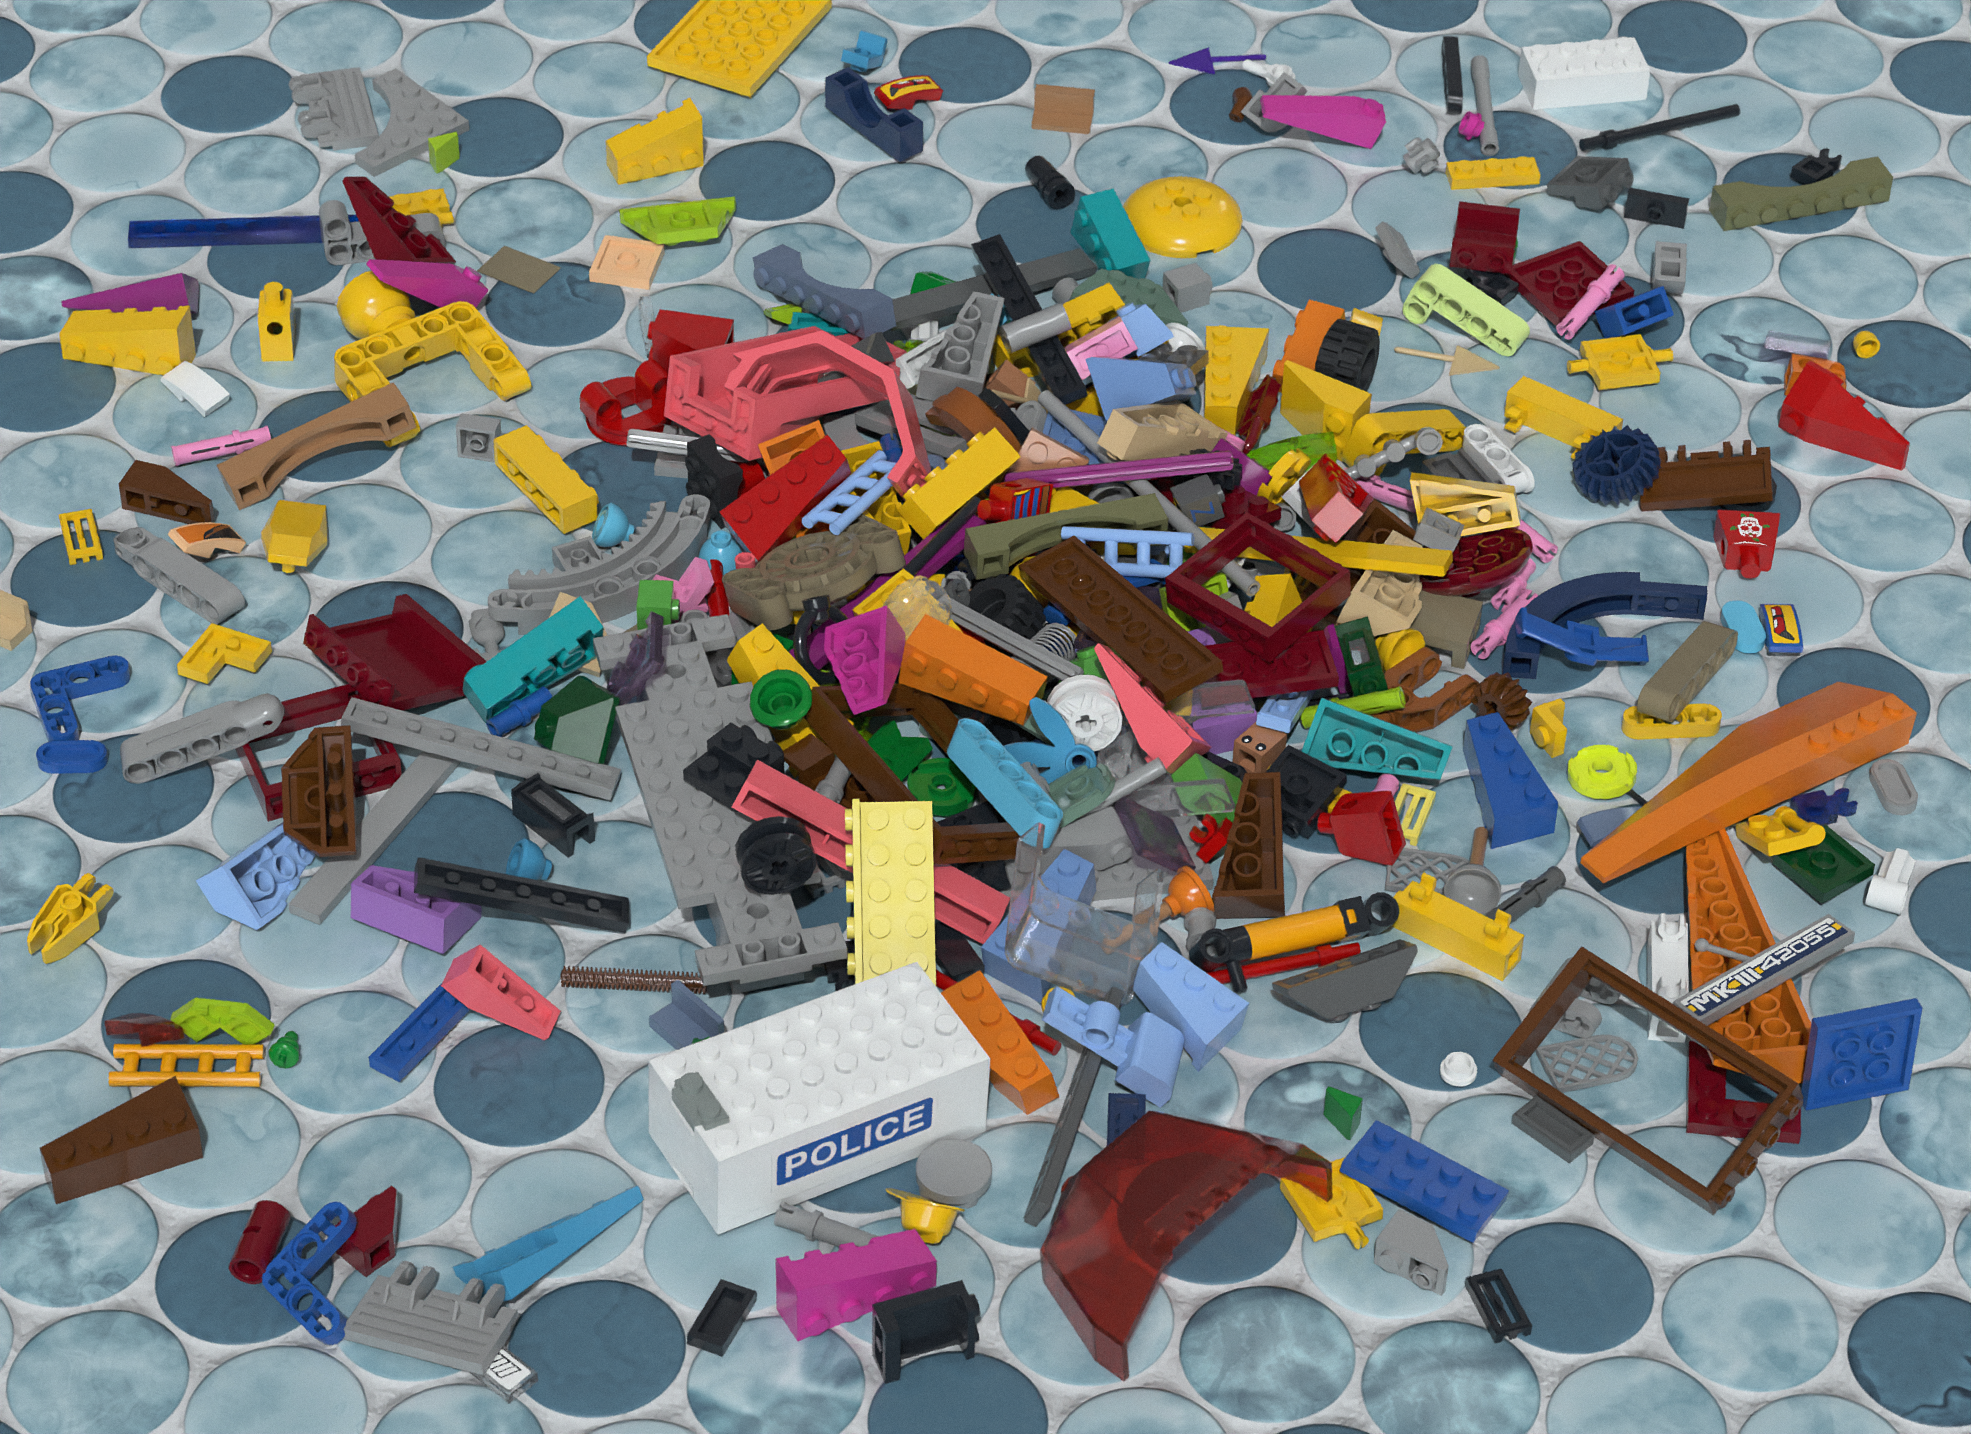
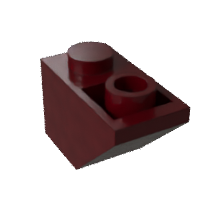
M392 1185L382 1193L371 1197L365 1205L353 1212L357 1221L356 1228L352 1235L336 1251L340 1257L365 1277H368L396 1256L399 1207L397 1189ZM340 1220L335 1226L337 1227L342 1221Z

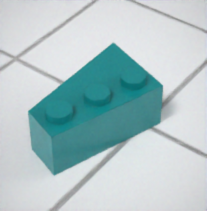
M1114 188L1081 196L1077 210L1074 213V221L1070 233L1094 262L1098 270H1118L1126 276L1137 279L1145 278L1151 260Z

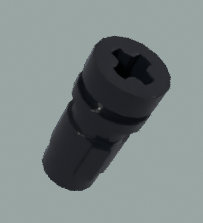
M1034 156L1027 162L1025 166L1027 175L1040 190L1041 196L1052 208L1062 209L1073 201L1075 197L1073 185L1043 156Z

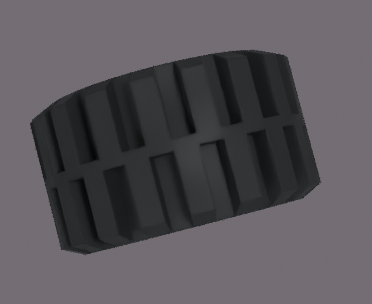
M1337 319L1328 329L1322 341L1314 371L1367 392L1379 356L1380 340L1378 330L1344 319Z
M999 574L996 578L993 576L988 577L984 582L974 585V588L969 591V608L1028 640L1044 627L1042 624L1046 622V616L1043 613V606L1020 579L1013 575L1007 577L1005 574ZM984 639L987 646L1009 657L1013 656V654Z

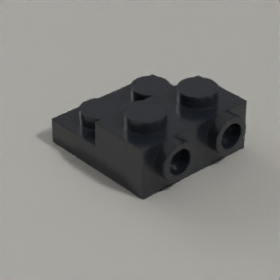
M730 722L707 740V752L683 770V779L737 813L738 811L732 808V805L756 761L759 760L784 774V754L776 742L769 741L766 744L757 738L755 732L749 726L743 725L738 727Z
M1290 745L1283 750L1265 772H1280L1282 830L1291 837H1297L1300 834L1309 839L1318 828L1319 815L1322 812H1328V805L1347 784V774Z

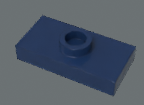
M1108 1093L1106 1158L1144 1160L1146 1095Z

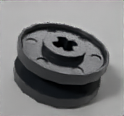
M782 816L764 818L746 828L740 834L735 844L736 859L740 865L741 877L748 888L758 893L775 895L792 891L802 886L811 878L816 868V854L811 845L810 834L804 824L794 818Z

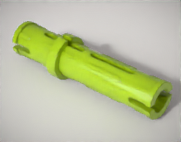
M1401 686L1339 700L1338 697L1330 699L1333 702L1368 715L1405 708L1406 704ZM1318 705L1308 706L1302 712L1301 720L1305 729L1311 727Z

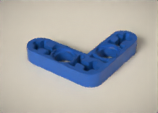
M116 655L41 672L31 679L32 698L48 742L79 740L78 724L69 700L125 686L130 681L129 663L125 658ZM81 677L89 679L83 683L72 682L74 679ZM44 688H49L52 694L46 695ZM55 707L63 709L58 713L46 712L48 709ZM63 725L65 733H60L58 727Z
M331 1202L321 1208L268 1264L266 1272L262 1276V1283L265 1289L313 1337L324 1345L337 1344L345 1337L344 1328L347 1319L309 1279L341 1247L356 1228V1216L348 1207L340 1202ZM336 1216L342 1221L337 1227L332 1222ZM321 1231L328 1236L326 1240L318 1235ZM310 1242H317L315 1254L308 1259H302L301 1253L305 1245ZM281 1274H284L285 1278L294 1285L290 1290L280 1284L278 1277ZM312 1293L313 1301L310 1307L306 1310L298 1311L297 1303L304 1294ZM321 1314L330 1320L333 1325L329 1331L316 1319Z

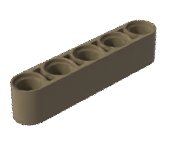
M1703 621L1644 685L1637 702L1638 712L1669 722L1674 721L1732 656L1737 644L1738 632Z

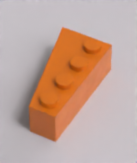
M925 614L905 642L898 683L1024 726L1032 714L1029 702L1035 697L1043 698L1048 676Z
M980 970L941 992L990 1057L989 1081L993 1083L995 1089L1027 1115L1059 1097L1051 1071Z

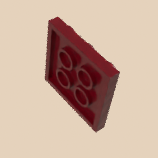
M1577 241L1512 265L1511 274L1504 273V276L1519 284L1518 292L1557 326L1585 295L1588 285L1592 281L1598 280L1608 266L1581 241ZM1624 280L1620 281L1612 290L1610 299L1606 303H1601L1595 311L1634 296L1635 290Z

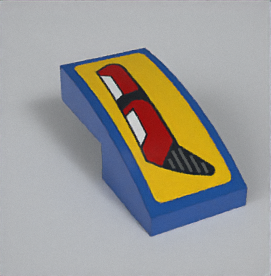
M1760 604L1759 617L1765 628V644L1768 651L1803 653L1801 627L1794 605Z

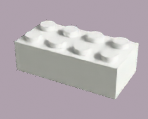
M1620 37L1618 39H1593L1585 42H1563L1550 45L1536 44L1521 47L1518 77L1532 109L1537 110L1646 100L1650 69L1635 38Z

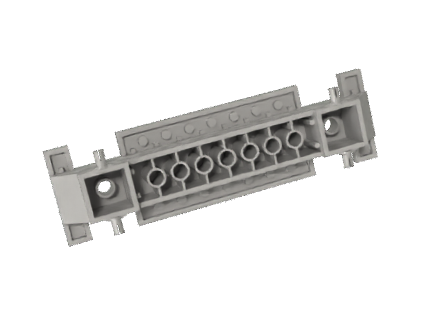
M728 615L712 616L593 638V648L601 671L631 666L637 702L616 706V719L678 909L706 904L716 933L717 946L695 950V961L703 986L729 981L732 993L736 994L804 980V972L811 971L812 965L848 958L847 945L838 922L802 929L790 892L769 895L758 893L747 887L741 877L740 865L736 859L735 844L740 834L757 821L739 811L736 813L683 779V770L707 752V740L730 722L738 727L743 725L749 726L753 729L757 738L766 744L769 741H773L768 726L758 722L750 710V694L753 689L752 681L717 688L705 652L735 647V634ZM817 862L811 878L803 885L820 882V870Z

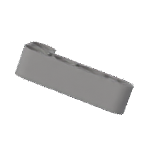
M330 200L323 203L319 208L321 239L327 261L333 265H347L375 259L360 222H349L345 205L338 200ZM421 213L410 215L417 221L414 226L426 237L431 233L444 246L443 230L440 220L435 214Z

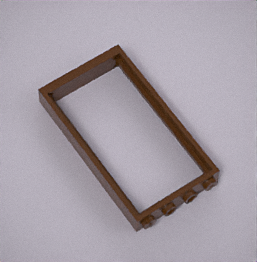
M899 683L893 685L886 704L854 715L841 686L813 687L811 690L812 705L804 719L876 802L918 801L846 718L913 715L947 754L949 743L959 719L941 699L933 694ZM932 817L933 865L1020 859L1021 844L1025 843V841L1009 823L941 827Z
M1582 946L1492 1060L1499 1075L1531 1096L1535 1097L1537 1095L1594 1134L1596 1139L1713 1216L1720 1207H1726L1727 1203L1732 1200L1737 1184L1743 1177L1748 1178L1753 1173L1758 1164L1757 1158L1765 1148L1769 1149L1776 1143L1780 1136V1128L1788 1118L1793 1119L1803 1105V1095L1797 1082ZM1592 977L1778 1094L1708 1187H1705L1523 1067Z

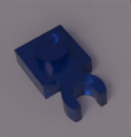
M1841 788L1830 796H1827L1824 790L1794 796L1791 798L1790 808L1803 820L1815 822L1823 826L1825 824L1837 823L1838 815L1844 817L1854 815L1858 803L1857 801L1847 802L1850 791L1848 788Z

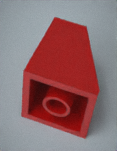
M660 309L655 321H650L648 327V340H652L649 360H656L668 372L670 356L734 343V319Z

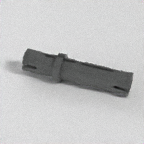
M1551 866L1535 880L1530 879L1521 885V890L1484 916L1495 920L1496 911L1500 909L1511 915L1512 923L1531 908L1543 905L1546 902V897L1563 887L1566 882L1564 873L1558 867Z

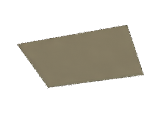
M504 245L477 272L534 294L561 267Z

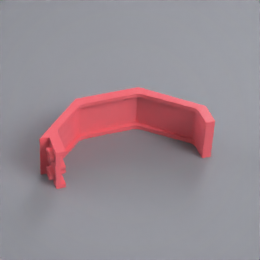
M822 330L733 354L739 365L729 373L727 382L724 385L732 397L734 388L744 386L760 395L773 393L777 386L785 382L826 372L839 371L889 398L903 451L887 478L904 502L906 500L902 496L912 486L918 483L922 487L927 483L924 478L931 472V467L913 398L892 368Z

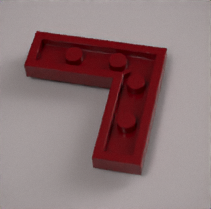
M1689 1041L1687 1050L1686 1133L1745 1139L1771 1103L1726 1099V1069L1713 1065L1707 1049L1694 1041ZM1801 1108L1793 1119L1788 1118L1780 1128V1136L1776 1142L1799 1144L1801 1137Z

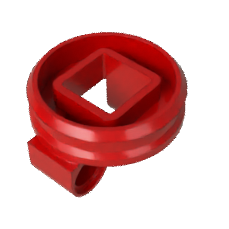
M651 359L643 362L637 368L635 377H618L603 383L592 382L585 386L580 394V411L586 416L589 430L604 442L627 447L629 429L663 433L664 425H671L672 420L664 417L668 372L656 360ZM636 404L642 410L640 413L622 419V408Z

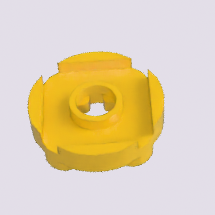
M1299 448L1296 449V452L1294 450L1288 451L1269 471L1268 474L1272 478L1268 486L1262 482L1257 496L1265 497L1274 504L1285 502L1281 496L1306 473L1305 471L1311 463L1309 456Z

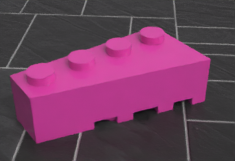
M915 1229L871 1238L865 1246L858 1247L853 1242L841 1244L837 1252L822 1254L819 1249L805 1252L804 1259L791 1261L789 1256L776 1258V1309L797 1341L810 1336H817L827 1329L845 1322L854 1321L860 1316L872 1312V1304L936 1286L937 1260Z

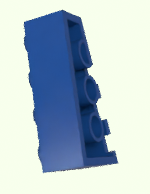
M1496 712L1466 720L1463 752L1471 781H1474L1476 788L1475 796L1482 809L1483 824L1489 834L1488 842L1490 849L1554 833L1558 801L1500 714Z

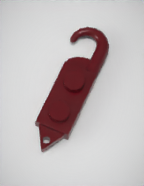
M1269 374L1265 376L1259 387L1250 393L1237 428L1239 436L1245 439V446L1242 452L1246 455L1255 447L1261 432L1270 424L1271 411L1278 402L1276 397L1281 385Z

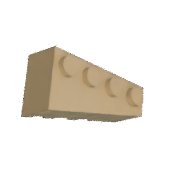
M1178 400L1113 409L1097 444L1107 450L1106 454L1118 461H1131L1179 456L1181 453L1190 455V450L1203 448L1207 449V451H1212L1220 438L1226 439L1228 433Z

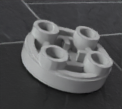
M960 1139L938 1141L924 1149L917 1159L916 1181L919 1186V1194L924 1198L968 1209L977 1205L978 1198L987 1191L991 1184L992 1163L989 1156L981 1147L969 1141Z

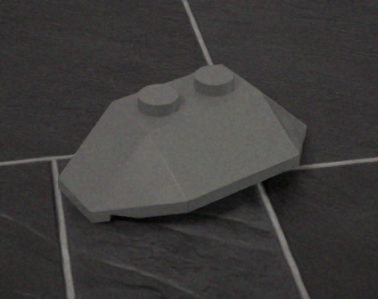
M1399 939L1307 972L1278 980L1272 983V987L1276 992L1310 1012L1327 1018L1328 1021L1344 1020L1350 1016L1349 1012L1358 1009L1372 1010L1382 1005L1381 1001L1394 997L1418 953L1417 945Z

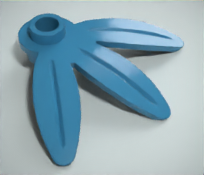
M1038 697L1030 700V710L1040 730L1054 746L1038 742H1015L1004 745L1006 750L1019 764L1030 762L1031 766L1034 763L1037 767H1050L1040 773V776L1044 777L1048 784L1079 766L1087 765L1088 769L1096 767L1097 764L1096 755L1092 748L1085 744H1075L1074 737L1061 714L1049 703ZM1077 755L1085 757V761L1081 765L1074 764L1072 760Z

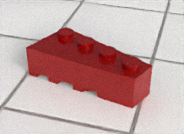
M827 434L720 511L725 527L745 552H750L755 556L756 565L769 552L790 541L801 528H805L802 524V518L851 475L847 458Z

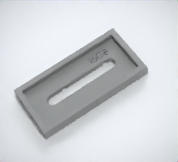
M911 394L919 424L949 435L956 434L955 437H948L920 427L926 451L949 458L959 448L963 453L969 449L966 445L968 442L956 431L929 422L925 413L933 407L932 401L918 398L916 395ZM889 400L868 404L854 412L857 426L882 435L890 433L891 438H893V434H896L900 439Z

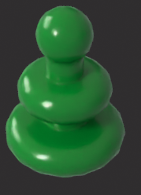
M288 1031L284 1037L279 1038L270 1047L268 1056L270 1061L277 1067L284 1069L292 1068L299 1061L298 1034L296 1032Z

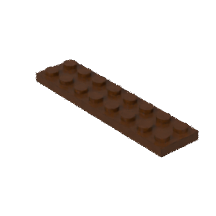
M1075 535L1018 565L1022 578L1097 644L1100 643L1109 647L1141 678V682L1148 686L1164 703L1179 697L1190 689L1223 672L1222 662L1217 656Z

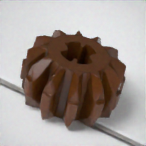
M1496 672L1486 677L1473 690L1475 697L1472 703L1478 707L1477 715L1484 716L1498 712L1508 728L1513 730L1527 719V716L1530 714L1529 706L1532 704V701L1525 696L1528 690L1522 689L1519 685L1520 679L1512 680L1508 672L1505 674Z

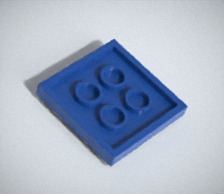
M1917 998L1812 1018L1801 1090L1803 1107L1806 1111L1909 1090L1923 1009Z

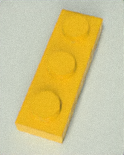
M1520 156L1507 159L1490 158L1487 160L1446 162L1445 173L1451 190L1536 185L1540 183V172L1534 157Z

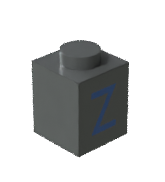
M1207 474L1170 488L1175 506L1196 526L1200 527L1224 517L1221 504L1226 502L1220 485H1213Z

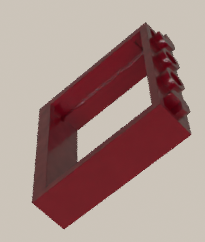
M1248 512L1165 577L1167 602L1268 662L1276 658L1351 595L1350 570ZM1249 546L1320 587L1273 627L1201 586Z
M350 684L282 701L284 716L280 725L273 732L250 740L247 744L235 749L268 822L283 818L282 782L271 785L266 784L249 744L340 720L351 697L370 702L359 692L356 695L355 691L357 690ZM268 720L265 721L263 724L271 725L272 721ZM368 736L377 756L354 762L356 798L390 789L402 775L400 758L392 743Z

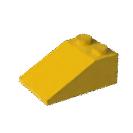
M1287 360L1284 363L1280 414L1320 453H1326L1329 457L1344 462L1343 452L1354 425L1362 416L1370 413L1372 394Z

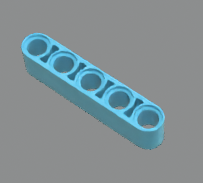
M969 718L960 719L947 749L949 758L1026 843L1037 848H1049L1063 818L1062 810L982 723Z

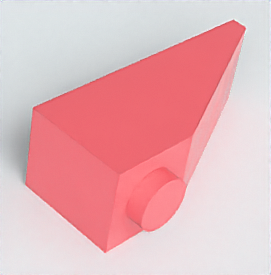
M480 944L453 959L441 984V987L467 1008L542 1040L549 1038L561 1012Z

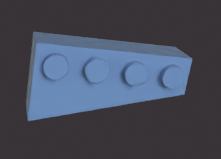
M1064 849L981 946L982 960L985 965L984 973L1041 1003L1052 980L1056 979L1060 970L1061 960L1065 952L1069 951L1073 942L1074 932L1077 926L1081 925L1096 892L1094 864Z

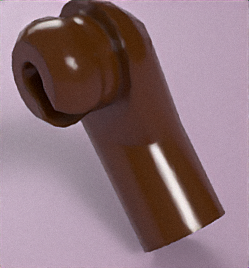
M1246 87L1237 88L1232 95L1235 104L1229 113V118L1237 123L1242 122L1244 115L1241 111L1253 98L1251 91Z

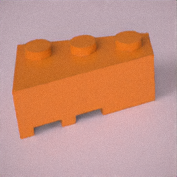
M1309 299L1304 311L1300 310L1298 312L1294 334L1288 335L1284 345L1285 354L1282 360L1276 361L1272 376L1281 385L1280 393H1282L1284 363L1289 360L1314 370L1320 346L1328 329L1337 319L1345 320V309Z

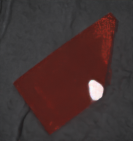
M129 1013L104 1021L107 1035L139 1032L141 1047L161 1041L184 1039L183 1027L168 1019L152 1014Z

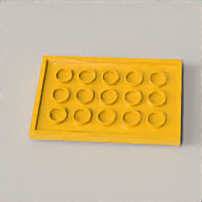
M699 0L647 55V66L683 76L690 80L706 83L716 88L729 90L739 95L751 97L832 8V0Z

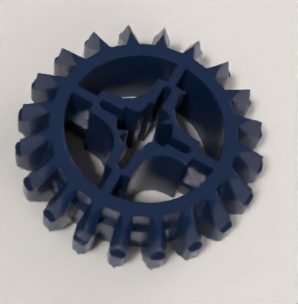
M1628 425L1622 430H1619L1616 426L1609 432L1602 429L1601 435L1597 437L1590 435V442L1581 443V451L1575 452V461L1572 463L1575 474L1574 479L1585 497H1590L1594 503L1601 500L1605 506L1611 501H1614L1619 506L1621 500L1624 499L1632 502V497L1636 494L1643 496L1644 488H1653V480L1659 478L1658 473L1661 468L1659 451L1652 438L1649 437L1648 433L1643 434L1639 428L1632 431Z

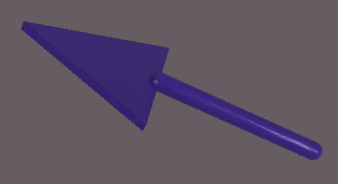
M1209 47L1169 61V64L1215 75L1213 62L1245 61L1246 59L1251 61L1265 60L1266 55L1211 57Z

